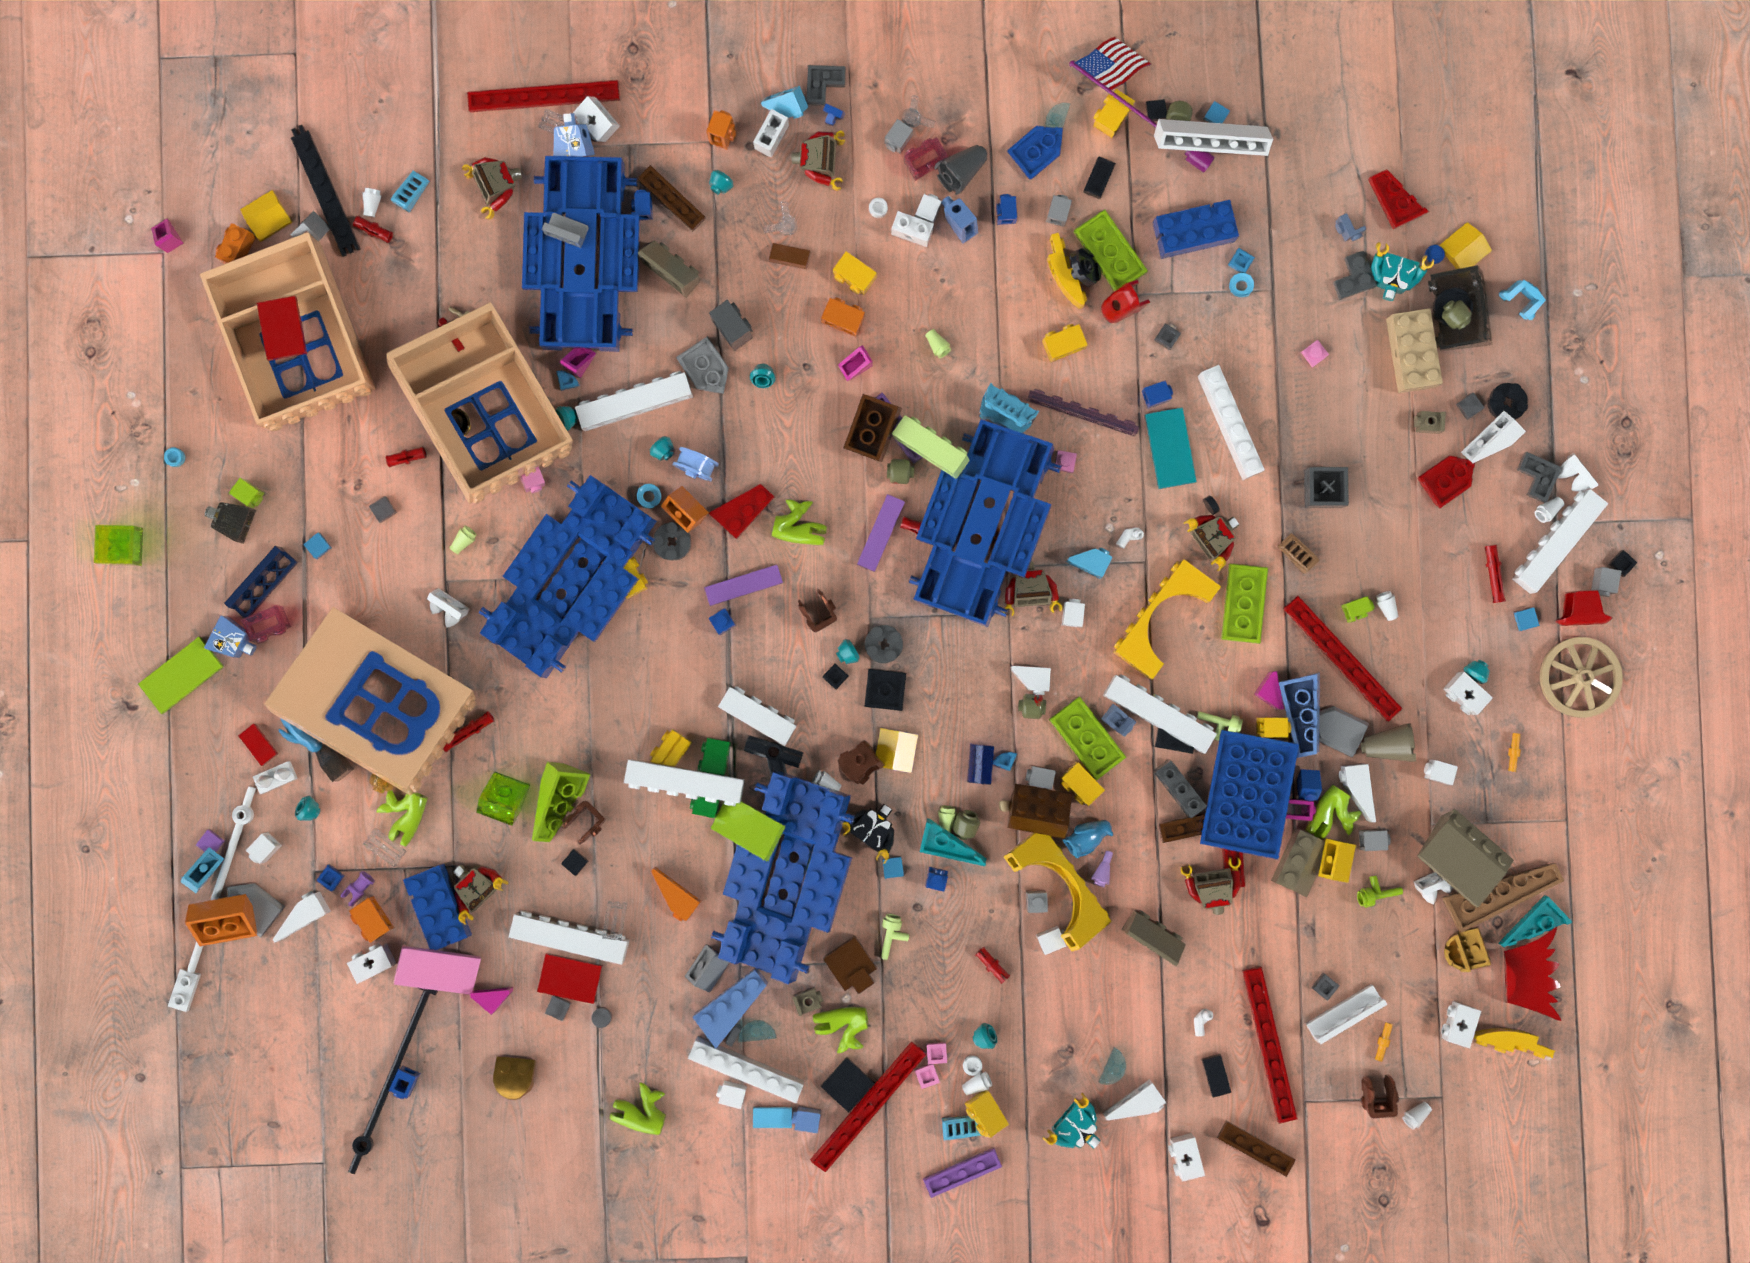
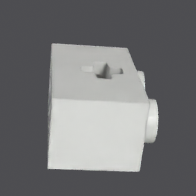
M587 96L573 112L579 124L587 125L589 135L594 141L606 142L620 127L596 97Z
M771 109L753 141L755 150L772 158L789 126L788 117Z
M898 211L891 228V235L927 247L934 224Z
M1458 672L1443 688L1447 692L1446 696L1451 701L1458 702L1461 705L1460 709L1467 715H1478L1493 699L1465 672ZM1465 691H1468L1467 696H1468L1469 698H1465V696H1466V694L1464 693Z
M380 943L369 947L370 952L366 954L359 952L351 956L352 961L348 962L347 965L357 984L397 964L387 943L382 946ZM373 959L374 963L369 965L368 961Z
M1453 1001L1452 1005L1447 1009L1448 1018L1446 1024L1441 1029L1442 1038L1448 1042L1470 1048L1481 1011Z
M1189 1133L1170 1138L1171 1145H1168L1170 1156L1175 1158L1176 1164H1173L1175 1175L1179 1176L1182 1182L1205 1176L1194 1135ZM1185 1154L1188 1155L1187 1161H1183Z

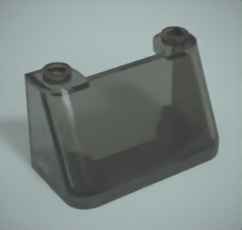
M1476 265L1431 274L1428 287L1435 297L1447 289L1459 288L1467 292L1473 303L1471 321L1462 329H1452L1439 323L1440 332L1438 337H1435L1437 348H1440L1441 351L1492 345L1482 269Z

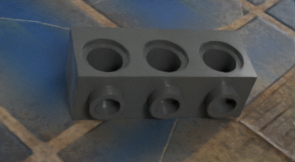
M1166 760L1153 770V773L1188 817L1193 818L1207 807L1171 760Z

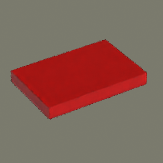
M290 296L258 302L257 308L266 359L272 361L307 354L297 297Z
M546 953L537 992L594 1004L603 965Z

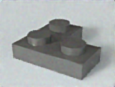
M808 65L807 105H825L826 87H845L846 66Z
M1364 251L1345 257L1344 260L1350 276L1333 282L1339 300L1377 286Z
M1525 452L1517 471L1534 478L1527 496L1546 503L1562 467L1529 452Z

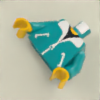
M1378 242L1376 244L1378 252L1374 255L1371 271L1374 280L1377 281V287L1385 289L1383 299L1394 301L1396 293L1403 294L1405 291L1414 288L1422 280L1427 272L1426 268H1431L1434 265V259H1432L1431 263L1426 264L1424 261L1427 259V255L1422 258V266H1419L1420 262L1387 253L1389 251L1387 243L1385 248L1380 250L1381 243Z
M1081 1093V1100L1074 1099L1070 1107L1052 1126L1053 1132L1049 1129L1047 1130L1050 1136L1048 1138L1043 1137V1140L1049 1145L1055 1144L1060 1147L1081 1148L1087 1143L1094 1149L1101 1140L1094 1134L1098 1128L1096 1125V1112L1094 1106L1089 1102L1084 1093Z

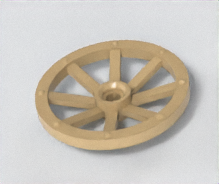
M1576 637L1561 641L1550 649L1541 664L1540 685L1547 701L1556 710L1565 715L1586 718L1601 714L1613 705L1621 691L1623 675L1619 660L1608 646L1598 640ZM1575 644L1592 646L1585 667L1574 647ZM1566 647L1577 668L1576 670L1554 661L1556 655ZM1599 650L1608 659L1610 665L1592 671L1591 669ZM1550 666L1571 674V678L1549 684ZM1613 671L1612 688L1594 679L1595 676ZM1582 674L1586 675L1585 680L1583 679ZM1575 684L1576 686L1564 705L1552 692V690ZM1590 685L1608 694V697L1597 707H1595ZM1584 688L1589 710L1578 711L1571 709L1581 689Z

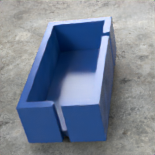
M1231 200L1213 203L1211 207L1208 204L1156 216L1153 221L1156 239H1159L1157 244L1161 259L1233 243L1239 237Z
M445 863L403 880L408 895H413L414 899H411L430 950L441 949L472 935L467 920L465 919L466 925H464L458 919L459 911L454 895L455 889Z

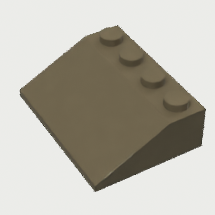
M1456 809L1440 817L1417 855L1476 908L1482 904L1502 880L1514 861Z

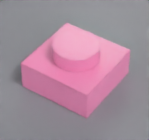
M1318 340L1301 352L1312 367L1329 355Z
M1058 450L1055 464L1062 465L1060 471L1073 473L1077 454Z
M946 1042L926 1043L928 1064L947 1063Z
M928 1064L915 1069L921 1089L940 1083L934 1064Z

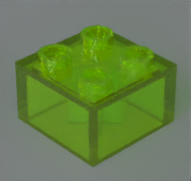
M95 525V564L142 566L143 528L124 525Z

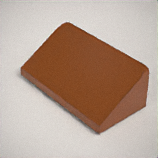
M773 243L769 262L807 269L810 250Z

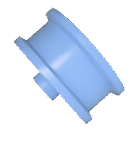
M680 447L681 453L678 460L673 462L672 465L686 472L685 475L696 479L698 477L711 482L712 478L710 476L714 467H718L719 463L697 451Z

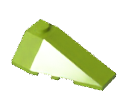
M547 762L540 783L532 835L533 841L550 842L563 824L562 820L567 812H571L574 808L572 806L578 796L581 797L585 792L590 778L589 773L564 763Z

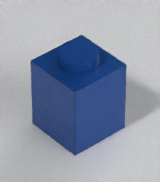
M1166 380L1145 387L1141 391L1147 409L1169 402L1173 395L1170 384L1167 385Z
M725 608L709 617L710 622L720 636L737 626Z
M1301 769L1296 779L1298 799L1318 801L1322 791L1320 770Z

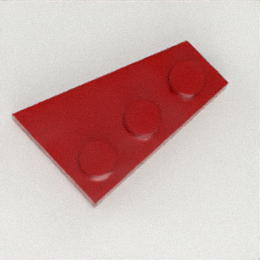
M1387 169L1368 179L1393 230L1429 212L1416 201L1417 199L1413 195H1410L1403 188V185Z
M759 484L708 514L733 537L738 539L775 496L763 485Z

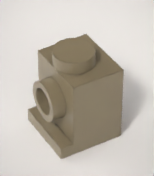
M1421 411L1417 413L1414 418L1416 432L1433 434L1444 432L1446 412ZM1429 418L1432 419V424H1429Z
M815 987L794 994L792 997L799 1016L821 1008V1002H824L820 990L816 991ZM807 998H810L812 1000L811 1005H807L805 1003V1000Z

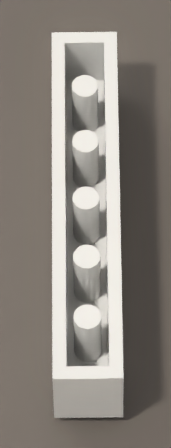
M1158 119L1154 138L1160 149L1268 156L1273 142V137L1268 127Z
M1217 365L1201 372L1197 377L1242 481L1263 472L1265 469L1220 366Z
M681 371L670 374V377L665 379L663 377L655 378L652 380V383L646 385L645 383L636 384L630 390H617L616 394L608 396V394L597 397L598 400L592 402L590 400L582 401L575 409L582 430L588 431L693 398L685 372L681 373Z
M1591 489L1580 491L1574 497L1575 502L1564 509L1562 512L1563 517L1559 521H1555L1550 527L1551 532L1548 535H1544L1538 542V548L1532 550L1527 555L1526 559L1528 560L1526 563L1520 565L1514 573L1516 575L1512 580L1528 593L1538 592L1608 505L1604 499Z
M1122 674L1120 676H1113L1103 694L1104 697L1152 725L1167 731V733L1194 747L1200 753L1206 754L1217 733L1213 732V727L1206 723H1203V725L1196 722V717L1189 713L1186 715L1179 712L1180 708L1172 703L1170 705L1163 703L1164 699L1156 694L1151 696L1146 693L1147 689L1139 684L1134 686L1129 683L1130 679Z
M631 759L627 762L624 783L629 784V788L640 789V786L648 787L647 791L659 793V789L666 790L668 795L673 796L683 793L686 794V798L697 799L700 796L705 797V801L716 803L717 800H723L725 805L736 806V803H741L745 779Z
M520 911V913L514 914L509 938L621 965L625 961L630 939H626V936L623 934L614 933V935L606 934V930L595 929L593 931L589 930L588 926L582 924L572 926L565 920L555 922L551 921V917L531 916L532 913L528 911Z
M698 1036L688 1057L689 1060L794 1103H797L805 1081L720 1045L715 1049L710 1041Z

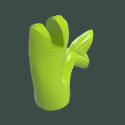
M787 499L786 503L791 513L775 517L771 536L792 543L824 545L825 538L812 533L826 534L827 526L816 522L792 526L800 520L813 502L804 501L798 503L795 500Z
M1332 785L1319 800L1316 806V813L1313 815L1312 821H1309L1306 825L1305 830L1310 834L1314 833V836L1321 840L1324 839L1332 827L1333 811L1335 808L1342 827L1349 836L1353 831V823L1359 819L1361 811L1348 812L1347 808L1351 796Z
M392 789L387 792L386 803L377 808V813L407 810L392 825L388 839L394 842L400 831H402L404 835L400 845L406 847L410 843L422 819L428 797L413 792L411 796L406 794L401 801H398Z
M844 1007L813 1015V1022L818 1024L814 1027L815 1034L817 1035L832 1034L846 1024H849L843 1033L837 1053H843L848 1048L861 1049L864 1047L854 1036L868 1029V1015L865 1007Z
M640 1082V1093L646 1116L628 1101L620 1099L614 1101L613 1107L625 1111L624 1115L614 1112L610 1113L609 1119L642 1133L661 1134L666 1114L657 1109L654 1102L665 1095L664 1092L658 1090L651 1091L646 1084Z

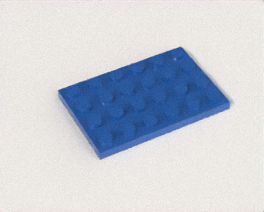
M1221 730L1200 844L1279 859L1299 744Z

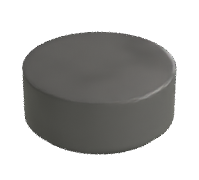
M600 1007L592 1014V1022L596 1027L604 1028L611 1022L612 1014L607 1008Z

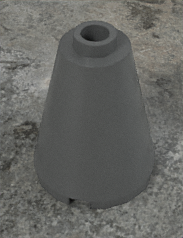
M974 145L938 161L935 164V170L938 169L939 174L937 177L945 189L949 192L955 191L954 195L960 194L987 161V151L983 146Z

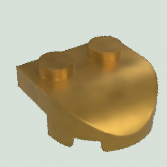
M1479 926L1470 928L1462 933L1457 931L1447 940L1444 954L1450 966L1459 969L1461 972H1471L1472 969L1491 965Z
M496 1056L493 1084L498 1093L506 1099L518 1100L530 1092L534 1084L533 1077L536 1061Z

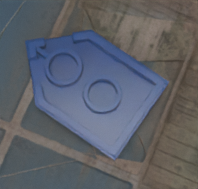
M1035 126L1007 150L1008 154L1029 180H1032L1060 156L1063 128Z

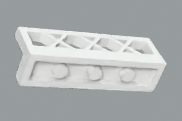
M1370 984L1305 1024L1315 1041L1323 1044L1388 1004L1385 999L1379 996L1374 986Z

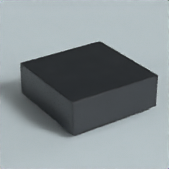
M1165 99L1147 101L1145 103L1149 119L1152 121L1166 119Z
M1621 550L1608 565L1615 570H1620L1621 576L1625 577L1638 562L1627 552Z
M834 663L822 678L837 690L849 675Z
M573 849L561 865L574 876H577L589 861L577 850Z

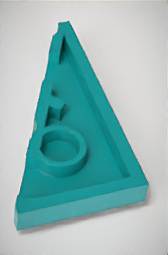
M927 818L919 852L986 866V857L930 818Z
M1544 895L1498 944L1502 947L1517 944V941L1525 938H1534L1560 925L1571 924L1572 921L1549 896Z

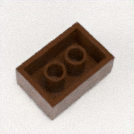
M862 394L843 448L883 462L902 408Z
M1015 783L1011 795L1007 828L1065 839L1070 822L1072 794Z

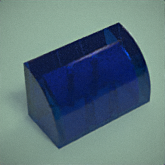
M970 744L968 783L991 785L994 746Z

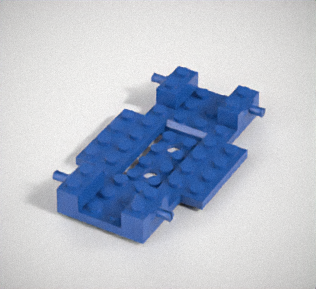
M545 156L544 176H534V184H544L543 213L524 212L522 289L541 290L540 327L529 326V334H540L539 346L543 350L562 351L563 348H598L604 352H619L621 336H633V328H622L620 325L618 304L619 292H638L640 216L621 214V202H624L626 186H637V178L625 177V164L621 157ZM553 213L561 216L566 214L567 218L589 227L581 248L565 242L563 288V241L545 235L542 231L544 222L549 224ZM597 215H600L601 223L599 285L598 289H595V265L597 245L596 229ZM577 265L585 267V272L582 275L575 274L574 269Z
M980 419L974 436L966 433L963 435L962 441L971 443L967 454L970 461L958 478L955 479L943 470L940 472L916 540L933 545L921 579L911 575L910 578L912 580L909 579V583L918 586L914 596L916 602L989 627L991 618L995 614L1007 616L1008 609L998 606L1001 594L1000 588L1005 574L1010 572L1025 578L1052 506L1050 503L1034 498L1039 483L1042 484L1048 470L1060 473L1062 465L1051 462L1055 449L1053 443ZM979 480H981V483H980V485H979V488H978V491H977V493H976L975 499H974V501H973L972 507H971V509H970L969 515H968V517H967L966 523H965V525H964L962 534H961L960 539H959V542H958V544H957L956 550H955V552H953L954 547H955L956 542H957V539H958V536H959V534H960L961 528H962V526H963L964 520H965V518H966L967 512H968V510H969L970 504H971V502H972L973 496H974V494H975L977 485H978V483H979ZM1010 491H1013V497L988 563H985L984 561L988 555ZM987 498H993L995 505L992 508H986L984 501ZM974 534H979L982 538L981 542L977 545L971 543V537Z
M591 475L581 487L572 480L569 482L570 484L567 487L576 494L568 506L572 509L561 524L546 514L502 576L517 587L507 603L501 601L497 609L492 613L485 607H482L479 611V614L487 618L480 634L492 643L503 647L525 663V667L542 678H548L554 668L561 673L564 671L563 669L566 666L559 661L579 632L593 642H596L639 580L625 570L624 566L632 558L643 541L650 546L653 544L651 541H655V538L648 534L657 521ZM580 537L581 540L578 544L575 545L574 550L572 551L570 556L563 562V565L558 571V573L555 576H553L551 583L548 585L546 590L542 592L539 600H536L540 590L543 588V586L550 578L554 570L557 568L561 560L564 558L568 550L571 548L575 540H578V538ZM587 558L588 565L585 568H580L578 565L579 559ZM559 589L566 591V597L562 600L556 596Z
M780 771L773 772L768 786L757 783V787H755L756 791L765 793V801L762 810L766 811L765 815L786 826L782 833L785 836L781 842L778 859L775 862L776 866L770 879L764 907L761 906V900L778 843L769 861L761 859L737 844L722 895L739 900L740 902L735 919L728 922L726 932L722 934L714 930L711 938L721 941L719 959L733 964L744 963L772 974L771 978L790 984L796 981L799 971L806 974L809 971L810 966L801 962L811 928L813 927L827 933L831 931L852 860L850 856L835 852L843 821L852 824L855 816L846 813L851 795ZM791 852H796L799 855V860L796 863H793L789 858ZM782 888L788 892V897L785 900L779 897V890Z

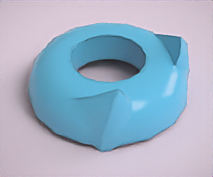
M1246 273L1234 275L1229 283L1231 293L1237 297H1248L1254 288L1252 276ZM1238 282H1246L1247 288L1244 291H1239L1236 288Z
M645 484L638 488L637 500L643 508H654L661 501V492L657 486ZM645 492H652L654 500L651 502L645 501L643 498Z

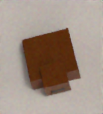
M853 936L823 957L824 962L844 991L853 986L856 992L860 994L874 984L870 974L877 970V966L856 936Z

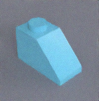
M800 86L767 96L761 102L763 107L769 110L773 109L788 118L793 117V119L803 116V112L808 108Z
M1099 547V549L1095 548L1071 556L1066 562L1101 579L1108 568L1112 556L1109 555V551Z
M209 847L185 873L181 883L197 893L221 865L224 858Z

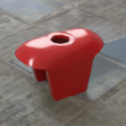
M1138 280L1125 283L1103 301L1101 312L1108 322L1117 323L1139 312L1151 303L1149 299L1139 303V298L1133 288L1139 283ZM1114 300L1120 303V310L1115 309L1113 305Z
M1598 590L1576 591L1565 594L1563 616L1556 619L1555 622L1561 626L1602 625L1611 621L1613 617L1604 613Z

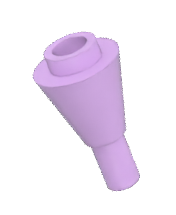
M1105 852L1103 861L1091 878L1094 880L1093 884L1100 887L1109 885L1112 852Z

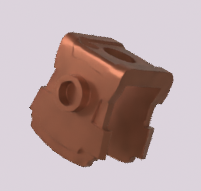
M817 589V592L831 614L822 621L814 624L801 600H798V608L802 615L807 618L806 623L813 632H818L837 620V616L833 611L836 609L831 599L827 601L820 589Z
M866 740L859 743L855 749L840 754L838 759L839 766L844 774L851 781L862 785L869 780V776L874 771L884 766V763L878 758L872 746Z
M583 801L576 806V811L570 814L563 821L564 824L562 825V828L566 829L586 808L598 819L596 824L579 839V845L584 843L591 835L595 837L602 830L600 826L605 822V818L588 801Z
M1388 1074L1384 1078L1386 1102L1374 1103V1089L1371 1080L1367 1076H1363V1079H1361V1090H1363L1361 1104L1371 1118H1388L1398 1115L1396 1103L1399 1102V1095L1393 1078Z

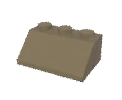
M654 240L638 252L642 263L686 298L701 281L698 275L699 272L691 265L687 267L679 255L675 254L673 256L668 252L670 249L664 243L660 242L658 244Z
M1295 828L1271 881L1307 897L1320 870L1325 841Z
M1134 910L1122 930L1177 967L1186 945L1181 941L1183 937L1174 931L1172 934L1165 931L1167 927L1158 921L1156 923L1149 920L1151 916L1142 910L1139 913Z

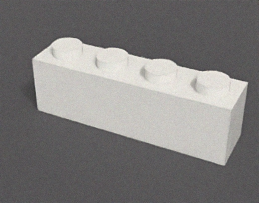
M737 686L734 689L729 687L718 707L786 746L797 727L794 724L795 720L787 715L784 718L777 714L778 710L770 705L767 708L761 705L762 701L753 695L751 698L745 696L744 693L746 691Z

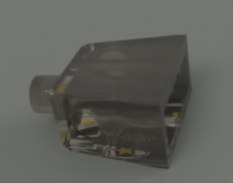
M220 502L217 509L208 506L205 511V517L213 519L211 528L235 542L244 544L256 510L245 506Z

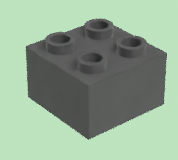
M727 299L709 312L712 322L734 351L753 338L751 334L753 331L752 326L746 318H741L740 310L734 302L730 303Z
M1309 467L1305 469V508H1344L1349 506L1348 467Z

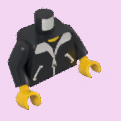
M883 803L878 812L871 808L869 810L863 808L851 813L850 815L855 816L852 824L847 821L843 822L842 828H844L845 833L842 836H845L848 832L852 833L878 852L876 860H878L879 856H883L885 858L883 864H885L894 844V829L892 823L887 820L892 809Z

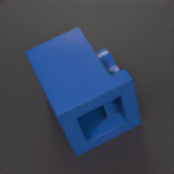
M646 190L635 191L634 199L631 200L632 211L635 212H631V214L639 215L640 221L653 220L650 192Z
M1011 194L1000 195V202L996 204L997 215H1000L997 218V225L1016 224V196H1011Z
M929 867L925 887L945 892L948 871Z
M402 1066L398 1069L389 1091L399 1099H407L411 1095L421 1073ZM403 1080L408 1082V1086L403 1084Z

